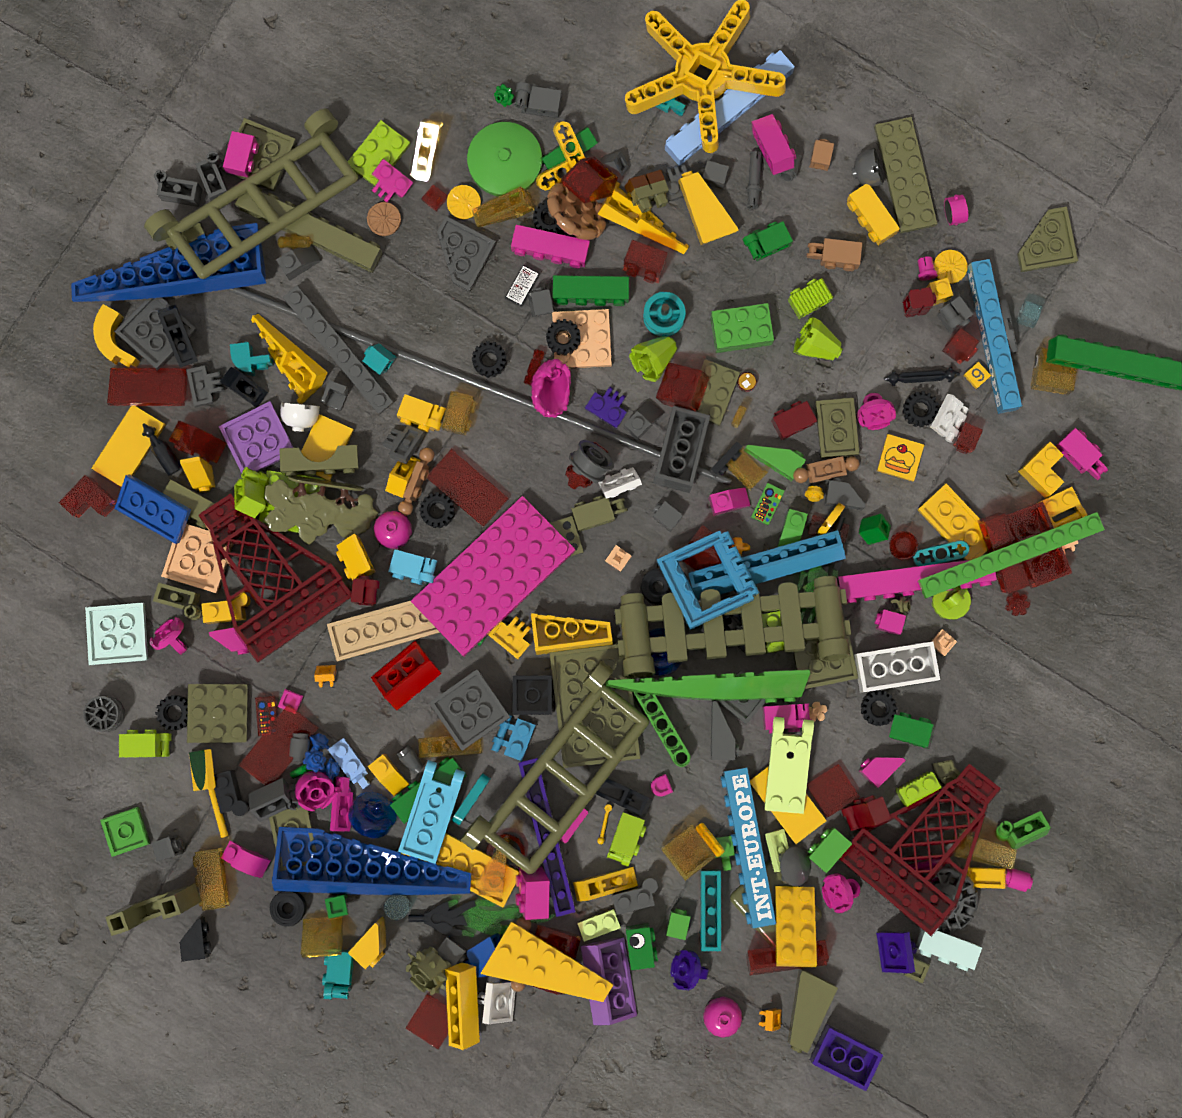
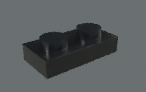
M736 442L711 468L710 473L715 478L719 474L722 476L729 469L727 465L732 460L735 462L742 455L740 451L743 446Z

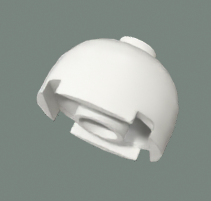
M281 402V418L286 425L293 427L292 431L304 432V428L312 427L318 420L320 406Z

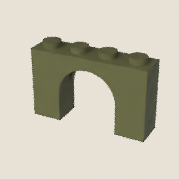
M194 883L126 905L105 918L111 936L129 931L137 925L161 915L163 919L179 915L202 901Z

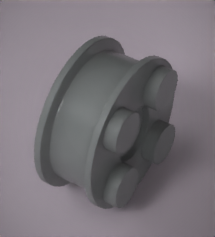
M581 440L578 443V449L569 455V460L574 466L573 471L578 475L585 476L596 484L602 482L605 479V473L614 468V462L609 454L597 444L587 440Z

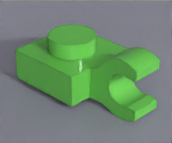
M731 836L716 838L725 850L724 854L720 856L723 871L732 870L729 856L735 853Z

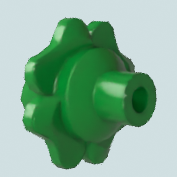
M505 84L497 86L494 93L497 103L502 104L504 107L512 105V99L514 98L512 89Z

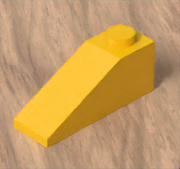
M201 457L180 460V464L193 489L199 490V493L209 492L210 488H215L211 464Z
M634 867L573 882L577 901H589L638 886Z

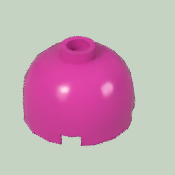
M387 511L381 514L375 521L374 536L383 547L399 549L407 544L412 535V525L409 519L400 512Z
M310 771L302 775L295 785V795L299 805L308 811H315V809L320 807L321 809L326 808L335 796L332 780L325 773L319 771Z
M722 996L714 1000L712 999L704 1008V1024L714 1036L730 1037L741 1027L742 1011L731 998Z

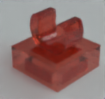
M432 185L421 199L437 212L447 200L448 195L435 185Z

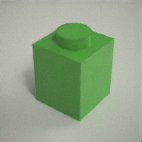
M676 908L675 911H670L666 936L686 940L690 922V915L687 914L686 910Z

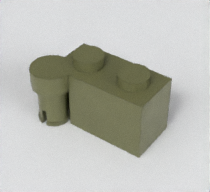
M158 583L153 599L154 602L183 609L184 615L191 620L196 621L202 617V609L197 606L201 594Z

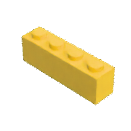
M459 963L445 969V976L447 977L449 1046L464 1050L480 1042L476 966Z

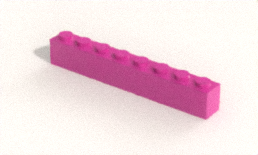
M970 560L840 576L837 578L838 587L846 591L847 604L857 602L856 599L864 598V601L876 600L875 596H883L884 599L895 598V594L902 593L903 596L914 595L915 591H922L918 580ZM996 572L962 584L960 587L961 589L973 588L972 584L980 583V587L990 586L992 582L997 580Z

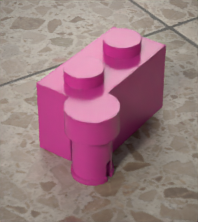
M809 704L762 707L764 730H769V734L773 730L774 717L784 718V729L788 728V732H800L803 720H812L809 714Z

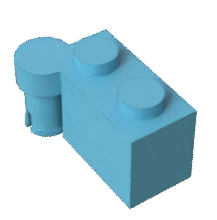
M394 550L388 572L393 574V578L403 580L404 577L410 578L412 583L422 585V582L433 584L435 578L433 574L438 561Z

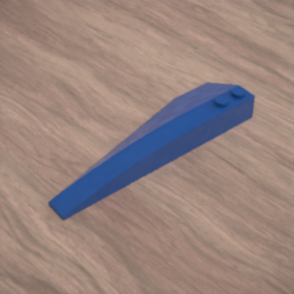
M279 827L272 885L274 891L332 894H469L471 873L448 866L443 867L437 865V863L422 861L412 856H405L400 852L376 845H367L355 839L343 838L341 835L326 833L321 829ZM308 833H313L314 840L311 842ZM313 845H315L317 853L312 852ZM281 857L283 866H286L287 870L280 871ZM307 861L306 865L302 866V862ZM293 865H298V866H300V867H297V868H292V869H290Z

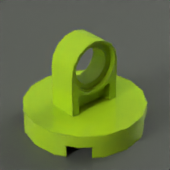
M960 586L932 597V607L935 613L941 618L955 620L964 616L971 605V597L968 590L961 589Z

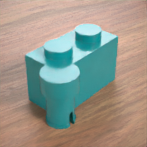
M330 949L328 954H325L324 965L327 966V972L323 974L322 979L324 999H348V992L351 991L354 962V958L348 954L350 950Z

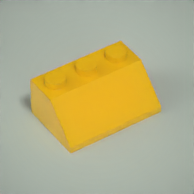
M381 917L348 952L364 969L369 965L373 968L385 955L383 952L386 948L385 918Z

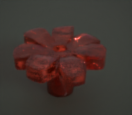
M1013 592L1012 597L1008 596L1006 598V602L1009 605H1006L1005 608L1007 611L1012 610L1013 616H1018L1019 613L1025 615L1027 613L1025 608L1030 607V602L1025 601L1027 599L1026 594L1020 596L1018 592Z

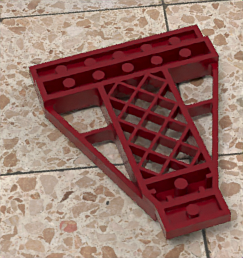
M231 493L198 514L210 531L234 632L257 663L351 599L350 590L331 563H327L279 532L271 531L266 524L258 519L236 510L234 497ZM246 532L258 534L256 543L245 541ZM265 532L291 546L297 552L285 559ZM243 535L242 541L236 540L237 538ZM259 537L262 538V540L264 541V543H265L266 545H264V544H258V543H259ZM230 543L241 545L240 554L229 552ZM244 545L255 547L254 556L242 554ZM257 548L269 549L268 558L256 557ZM271 552L277 560L270 559ZM301 554L324 567L303 583L288 564ZM230 556L239 558L238 567ZM241 559L253 560L252 569L240 568ZM222 560L227 562L244 585L241 590L232 596L229 595L221 563ZM255 560L267 562L265 572L254 570ZM269 563L280 564L279 574L268 572ZM282 567L285 569L288 575L281 574ZM241 572L251 573L249 582ZM253 574L264 575L263 585L251 583ZM266 577H277V587L265 585ZM280 578L292 580L291 588H279ZM253 587L262 588L261 598ZM264 589L276 591L275 599H263ZM278 591L287 592V594L277 600ZM248 592L262 611L242 625L237 626L231 602L243 593ZM264 603H271V605L267 607Z
M968 764L956 779L947 783L941 789L890 814L891 819L883 823L862 828L851 841L852 845L839 860L932 937L958 905L988 805L1000 792L1001 788L971 764ZM933 800L911 826H908L898 818L927 801ZM951 802L952 812L940 813L939 803ZM954 804L962 811L955 812ZM938 806V813L930 814ZM955 815H967L968 825H956ZM953 816L954 826L942 827L941 817ZM969 816H970L972 819H974L971 824H970V818H969ZM939 817L940 827L928 828L927 818ZM894 819L906 828L907 831L894 847L889 849L874 837L870 831ZM924 820H925V827H926V828H919V829H918V827H919V826L924 822ZM967 828L962 833V835L959 838H957V829ZM954 829L955 840H943L942 830ZM928 831H940L941 841L929 842ZM926 832L927 842L915 843L914 833ZM974 832L975 836L965 867L962 870L950 858L967 837ZM912 836L913 843H906ZM954 843L945 854L944 844ZM942 844L943 855H931L930 845ZM916 846H928V856L917 857ZM902 847H913L914 857L903 858ZM899 850H900V857L896 855V853H897ZM941 858L932 869L931 859ZM929 859L930 870H918L917 860ZM915 860L916 870L909 866L905 861ZM945 864H950L962 874L953 901L930 883ZM929 873L925 878L922 875H920Z

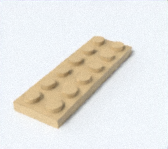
M411 601L327 624L337 662L440 633Z

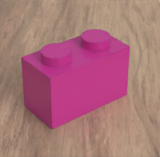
M231 132L223 163L226 173L249 177L250 172L254 169V154H257L259 144L254 136Z

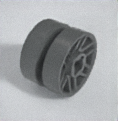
M94 697L87 702L83 710V719L86 725L98 732H109L117 729L125 717L122 703L114 697Z

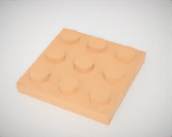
M609 309L552 313L554 323L559 319L560 321H563V319L573 321V324H576L580 330L581 336L580 345H578L577 350H574L572 354L568 353L567 356H564V354L557 355L555 352L554 359H559L569 369L612 366ZM560 331L556 335V340L560 344H567L571 339V335L567 331Z
M186 524L180 543L175 544L172 542L161 577L218 594L222 580L210 531ZM230 543V547H229V552H230V553H231V551H232V548H233L234 543ZM222 560L221 563L225 572L227 562Z

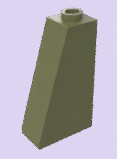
M802 968L798 971L788 1042L792 1045L791 1049L794 1051L808 1053L838 987Z

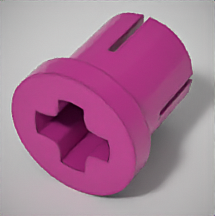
M924 257L918 259L919 280L927 281L938 276L937 271L934 269L932 257H925V261Z

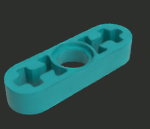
M964 540L935 545L917 550L913 559L917 566L934 565L956 560L968 555L969 545ZM958 544H961L962 547H966V549L963 551V554H960L959 551L953 552L954 556L950 557V549L948 548V546H952V549H956L958 547ZM939 548H944L947 551V556L943 559L936 556V550ZM929 550H933L932 555L935 561H931V557L926 558L925 563H922L921 560H917V558L920 556V553H923V555L926 556L930 555Z
M482 773L452 818L453 822L460 826L489 783L490 777Z

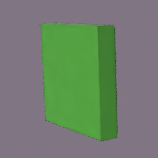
M139 807L100 820L112 857L150 844Z

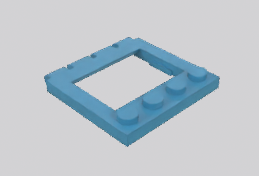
M717 531L657 559V563L690 629L753 601V596L759 593L753 580L746 583V580L750 579L751 575L745 563L737 565L743 559L736 546L729 549L730 546L734 545V541L728 531L722 534L720 531ZM714 546L738 595L732 598L729 597L702 611L679 561Z

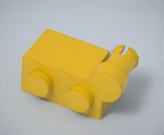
M404 394L397 417L401 419V423L411 426V423L418 425V429L429 432V430L440 431L441 420L446 408Z
M243 593L231 602L236 621L246 620V611L242 607H247L251 603L250 597ZM227 601L202 603L203 623L232 622Z

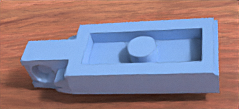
M342 738L328 749L353 784L358 782L362 789L370 785L365 777L368 774L366 767L345 738Z

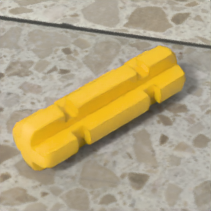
M700 823L696 826V831L715 856L720 857L724 854L725 850L706 825Z

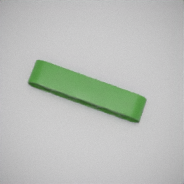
M634 692L636 699L672 761L679 767L688 765L690 754L657 697L649 694L640 696L637 692ZM649 702L657 704V711L655 713L647 711L646 706ZM665 719L667 727L664 730L658 729L656 726L657 720ZM670 735L675 736L677 739V743L673 747L668 746L666 743V739ZM680 752L685 753L687 757L686 761L682 764L676 761V755Z

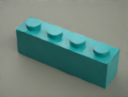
M700 869L701 951H721V871L719 869Z

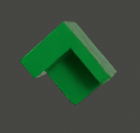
M881 513L862 519L859 534L868 545L888 540L891 525Z
M347 894L335 895L325 899L328 919L349 914L346 902Z

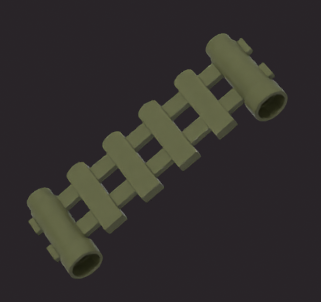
M823 576L814 579L813 592L798 593L796 584L791 582L782 583L778 587V595L759 597L758 593L753 596V601L723 614H741L743 630L724 631L723 617L721 615L703 623L704 633L685 635L683 619L685 618L672 593H667L662 597V605L648 607L644 604L643 594L631 593L620 597V609H615L616 625H621L622 640L618 641L619 656H624V677L645 678L654 675V658L651 653L667 652L668 663L687 661V650L706 648L707 659L726 658V647L744 645L745 655L750 656L765 654V643L783 642L784 652L805 650L804 640L819 638L818 651L820 660L836 661L849 658L851 656L850 647L846 636H851L850 621L844 620L842 605L847 604L846 591L838 587L837 577ZM708 589L701 593L699 604L702 611L723 600L720 599V593L717 590ZM815 607L817 623L802 624L800 609ZM779 610L781 626L763 628L761 612ZM664 621L665 636L650 638L648 622Z

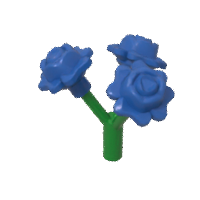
M320 733L315 736L311 735L309 738L313 746L310 751L305 752L304 764L291 771L290 776L292 779H295L305 772L319 771L325 773L333 781L334 777L339 775V763L329 758L326 766H324L326 758L323 757V752L319 751L324 748L329 749L330 746L327 744L329 739Z

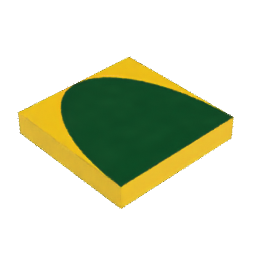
M211 749L189 752L193 791L215 788Z

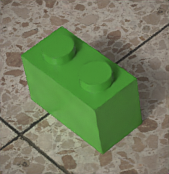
M833 827L831 829L826 828L820 835L822 839L818 844L813 843L807 850L809 852L807 857L825 873L833 867L852 845L848 839Z

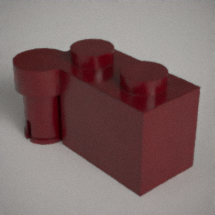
M359 576L358 579H353L351 602L356 605L375 606L380 581L373 580L369 576Z
M874 795L866 798L861 797L854 800L853 805L841 809L843 817H846L850 831L876 826L891 819L883 796L877 798Z

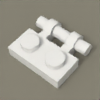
M947 394L930 427L940 436L946 437L945 440L952 443L954 437H957L958 429L961 423L965 422L968 408L963 406L964 404L951 394Z
M633 467L627 470L624 468L612 476L607 475L602 482H598L606 499L616 497L622 492L633 490L637 486L642 485Z

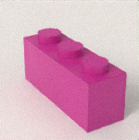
M773 114L752 121V134L772 174L776 175L794 168L796 154L794 149L789 147L787 135L782 133L780 121H776Z

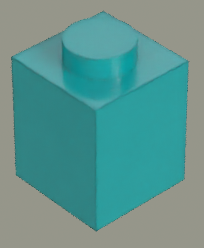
M378 343L373 346L370 345L364 352L366 356L362 361L381 375L389 370L397 357Z

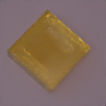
M739 406L731 426L738 428L747 408Z

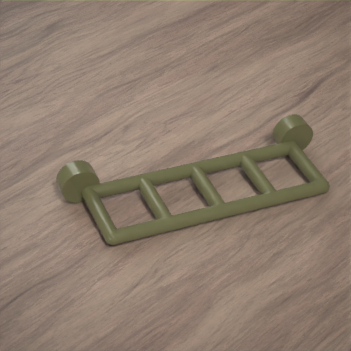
M324 108L316 111L306 120L304 125L311 135L310 139L182 220L177 221L170 210L164 209L150 216L145 222L144 228L154 241L158 242L170 237L200 279H206L357 182L358 175L329 137L337 128L338 121L329 109ZM322 145L344 176L316 193L294 162ZM285 169L307 200L279 217L257 185ZM247 192L270 224L242 241L220 212V209ZM210 216L232 248L204 265L182 233Z
M600 660L582 683L583 686L591 691L492 819L488 822L479 815L460 839L461 842L471 850H474L482 839H485L527 874H534L649 725V719L610 687L606 686L605 682L613 672L610 666ZM601 697L605 698L635 722L615 750L581 723ZM573 733L577 734L607 758L587 786L553 760ZM545 769L579 795L559 822H556L525 797V794ZM516 806H519L551 832L530 860L496 834L497 830Z

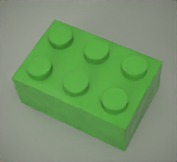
M768 303L711 312L710 319L716 353L773 344L774 336Z

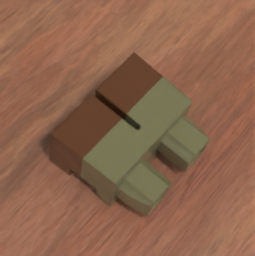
M662 170L630 178L624 186L627 193L630 192L633 198V206L638 205L642 213L648 212L653 208L650 201L654 200L657 208L664 207L668 203L666 193L669 189Z

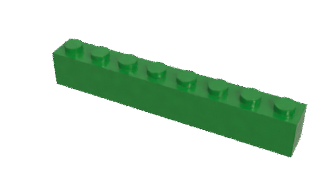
M1057 335L1048 342L1046 363L1182 391V361H1173V358L1170 357L1159 358L1152 353L1140 354L1137 350H1121L1119 346L1107 347L1103 346V343L1100 342L1089 343L1082 338L1070 339L1067 335Z

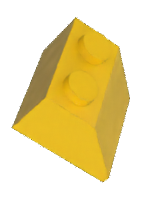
M356 534L351 535L336 545L338 548L336 554L340 562L344 561L346 565L344 572L348 579H358L359 576H369L375 573L364 545Z

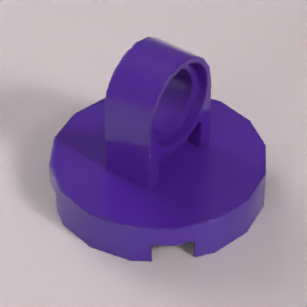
M681 950L680 955H675L673 958L670 974L671 977H674L675 983L673 985L677 989L689 991L696 986L699 979H707L709 969L701 967L700 959L695 952Z

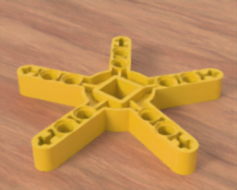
M746 0L736 1L710 42L691 45L659 12H648L645 16L647 32L677 62L674 72L627 92L625 95L627 111L631 114H638L684 94L689 99L698 102L702 148L707 153H714L719 148L715 99L721 96L726 89L774 97L782 96L786 91V78L782 73L732 65L727 56L750 19L749 3ZM700 64L713 70L707 80L694 75ZM710 105L709 108H704L703 106ZM707 122L712 123L711 125H705ZM708 136H712V142H708Z

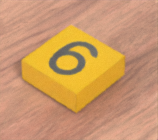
M979 362L963 375L975 389L991 377Z

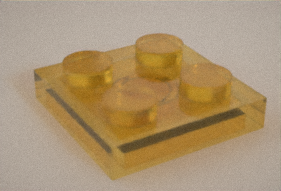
M342 916L330 919L328 917L303 919L302 958L342 955Z

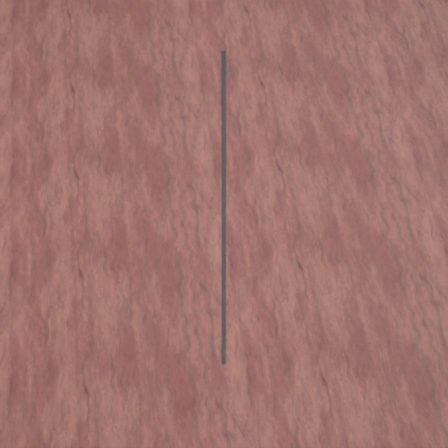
M240 287L225 289L299 318L291 307ZM328 322L340 335L368 346L380 343L399 358L536 410L531 400ZM564 413L556 417V419L656 458L660 457V450ZM697 466L696 473L730 486L732 478L724 475L721 476L720 474L715 478L710 473V470Z

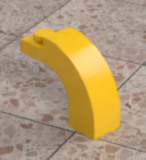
M102 304L96 315L93 327L94 339L98 349L115 365L120 362L127 367L132 365L137 368L140 361L121 350L116 343V333L114 331L119 327L124 317Z

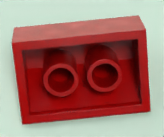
M414 641L376 672L371 679L384 698L398 710L442 673L419 644Z

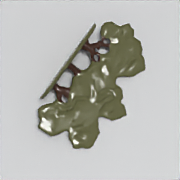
M288 476L289 480L298 482L299 486L293 489L283 480L278 479L272 485H267L265 488L264 499L275 507L265 518V522L269 525L268 528L273 532H286L296 525L299 528V537L309 545L316 540V536L325 534L330 524H334L340 536L345 539L353 534L359 537L361 533L366 532L370 528L371 521L375 520L378 512L373 508V499L370 495L363 494L354 499L348 494V490L362 491L364 487L359 485L300 476ZM304 485L320 486V491L307 494ZM325 488L341 489V496L335 500H329L324 495ZM295 492H299L298 497L294 496ZM344 498H346V501L350 500L352 505L351 509H348L345 506ZM354 501L358 502V506H355Z

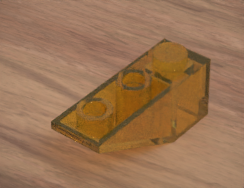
M974 836L967 837L956 850L955 857L968 858ZM978 838L972 860L1014 869L1017 850Z

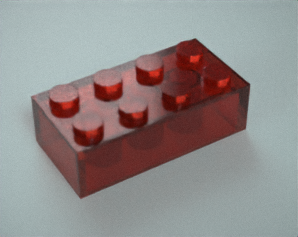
M1043 501L1002 517L1012 544L1054 529ZM1062 547L1020 562L1030 588H1035L1072 573Z

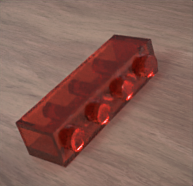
M995 513L978 520L988 554L1017 543L1016 536L1010 528L1011 521L1006 513ZM1022 562L996 571V578L1003 593L1010 594L1030 586L1028 582L1029 575L1024 569Z
M816 941L817 966L827 965L829 956L826 941ZM776 947L748 950L746 954L749 976L809 968L776 966Z

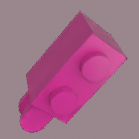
M1074 428L1055 447L1081 474L1088 471L1096 480H1099L1101 478L1100 475L1108 471L1107 467L1099 460L1102 456L1100 448L1096 444L1090 443L1082 430ZM1093 464L1097 466L1095 470L1091 467Z

